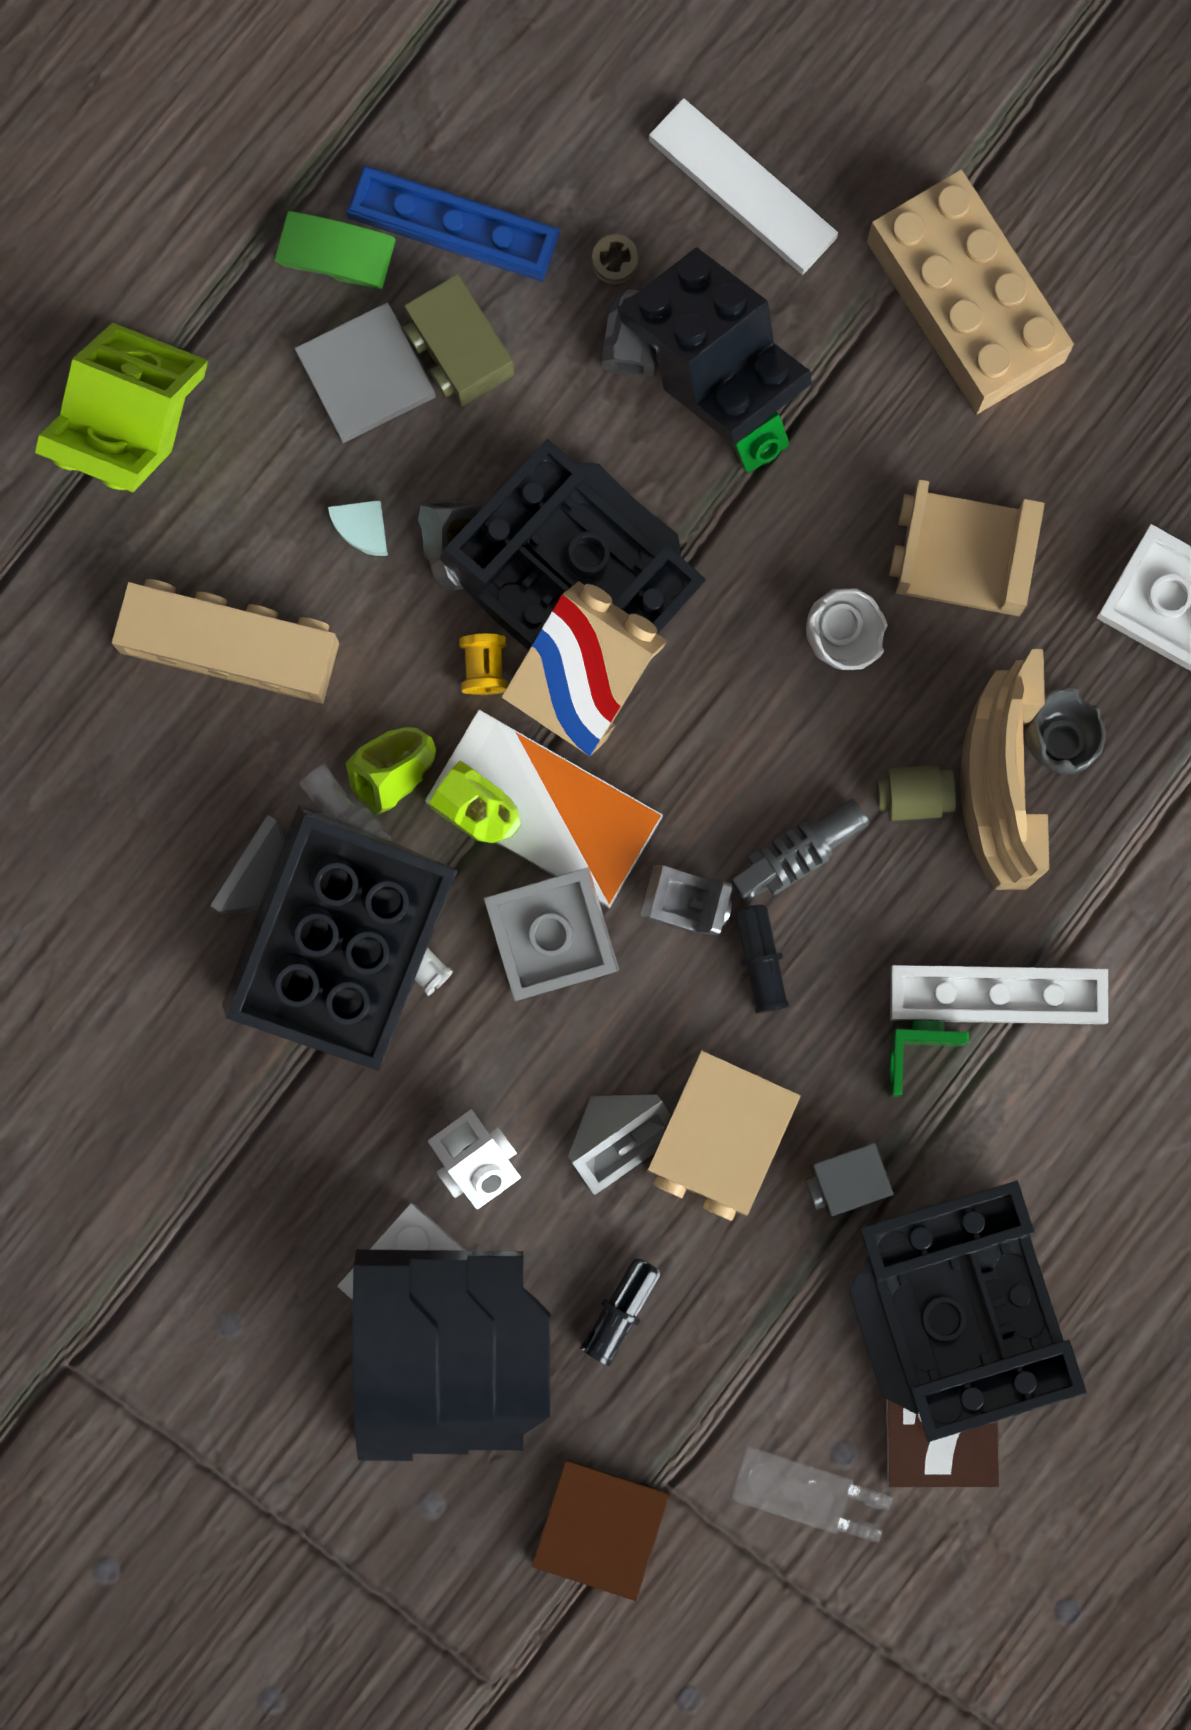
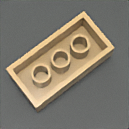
M962 169L872 222L867 244L976 415L1065 363L1074 346L1073 341Z

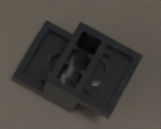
M698 247L694 248L618 307L621 322L656 349L664 390L733 445H736L812 384L810 370L774 343L768 301Z

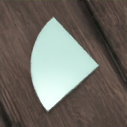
M380 500L328 507L336 531L347 543L369 555L388 556Z

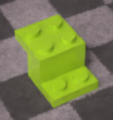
M112 322L72 359L60 415L39 434L35 453L51 459L60 468L78 470L101 479L102 483L110 488L134 492L172 452L185 397L204 379L208 360Z

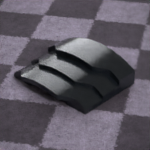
M548 438L444 548L440 556L447 569L471 597L527 650H530L562 594L578 581L584 585L591 584L604 590L612 598V604L627 614H637L649 620L657 628V634L660 633L706 581V578L681 557L678 533L635 500L600 464L575 463Z
M1018 1180L860 1228L867 1257L851 1285L849 1293L882 1397L918 1415L927 1442L1087 1394L1070 1340H1063L1030 1235L1035 1232Z
M356 1249L353 1269V1398L358 1460L413 1461L414 1454H468L469 1450L523 1451L524 1434L550 1417L551 1313L524 1288V1251Z

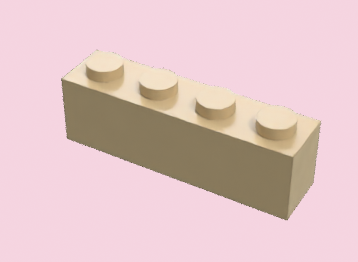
M145 579L144 586L128 582L112 639L113 646L120 654L308 701L324 703L339 647L335 633L328 632L330 627L328 624L306 617H299L297 624L277 619L278 612L259 605L249 604L246 611L227 607L226 599L206 592H196L195 598L175 594V586L154 579Z

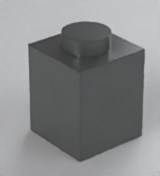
M875 1143L811 1165L813 1177L805 1179L815 1210L824 1207L828 1217L894 1195Z

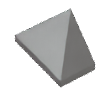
M267 815L211 903L210 907L225 918L259 909L285 842L283 828L277 820Z
M657 1094L591 1096L568 1158L592 1193L596 1195L656 1153L672 1116Z

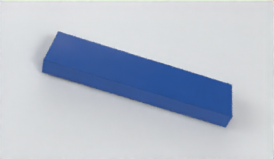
M363 165L347 209L349 219L541 282L545 280L560 237V229L366 165Z

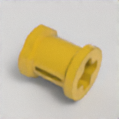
M484 633L459 638V646L465 650L466 680L461 683L462 693L491 695L505 692L508 687V681L503 679L502 648L507 646L506 636Z

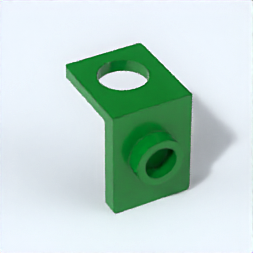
M930 1020L912 1021V1030L895 1029L891 1032L889 1097H899L902 1095L904 1044L963 1047L969 1043V1032L945 1031V1022Z

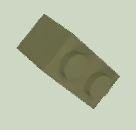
M459 274L404 305L408 324L403 326L402 329L415 352L420 354L426 351L434 363L435 367L429 370L445 398L453 394L459 405L463 407L515 376L512 358Z

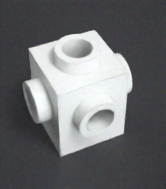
M472 1109L428 1140V1143L444 1165V1167L436 1172L454 1198L464 1192L477 1210L521 1178L509 1161L517 1152L498 1127L489 1133Z

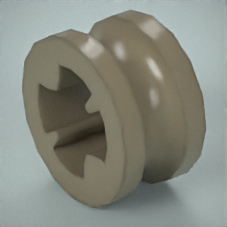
M606 235L593 248L592 266L594 273L607 284H624L637 271L639 259L637 247L632 240L624 235ZM610 248H620L622 257L626 254L630 257V262L621 264L620 272L609 271V263L601 264L600 258L608 257Z

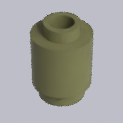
M939 765L887 768L886 779H877L876 782L878 810L888 811L890 821L942 818L943 812L955 811L956 793L952 769L940 770Z

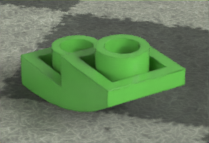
M288 211L274 261L286 268L326 274L340 282L383 289L396 239L391 235L360 226Z

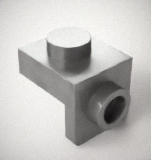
M653 865L640 917L693 934L719 935L722 926L727 922L731 913L732 902L730 894L732 884L722 880H707L664 865Z

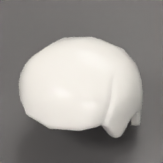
M857 588L832 589L812 605L807 618L806 637L815 656L833 668L840 670L864 669L879 659L884 653L882 643L888 624L873 597Z

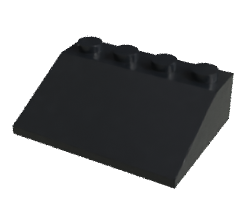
M298 805L222 1002L226 1018L379 1071L457 870L359 827Z

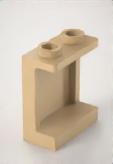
M701 1050L647 1172L657 1176L653 1186L682 1199L686 1190L706 1198L703 1209L730 1221L733 1220L736 1212L748 1216L801 1095Z

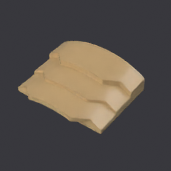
M1032 649L1025 660H1016L1010 670H996L973 709L963 743L960 765V792L964 822L975 857L994 890L1028 889L1049 870L1048 814H1026L1023 740L1025 726L1031 722L1045 704L1043 649Z

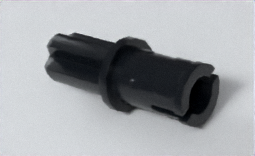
M765 905L744 907L738 910L736 914L746 959L741 961V966L748 969L756 1006L755 1013L787 1008L789 1003L786 1000L778 961L783 959V954L776 951L768 908Z
M638 1258L632 1261L611 1299H603L601 1304L604 1306V1309L580 1347L583 1352L605 1365H611L614 1356L619 1350V1346L633 1324L639 1325L641 1320L637 1315L660 1277V1271L654 1265Z

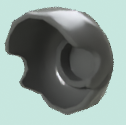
M1071 687L1051 690L1046 694L1044 706L1024 729L1026 745L1032 756L1046 768L1060 774H1074L1087 769L1102 754L1106 738V731L1100 717L1099 707L1085 702L1079 697V690Z

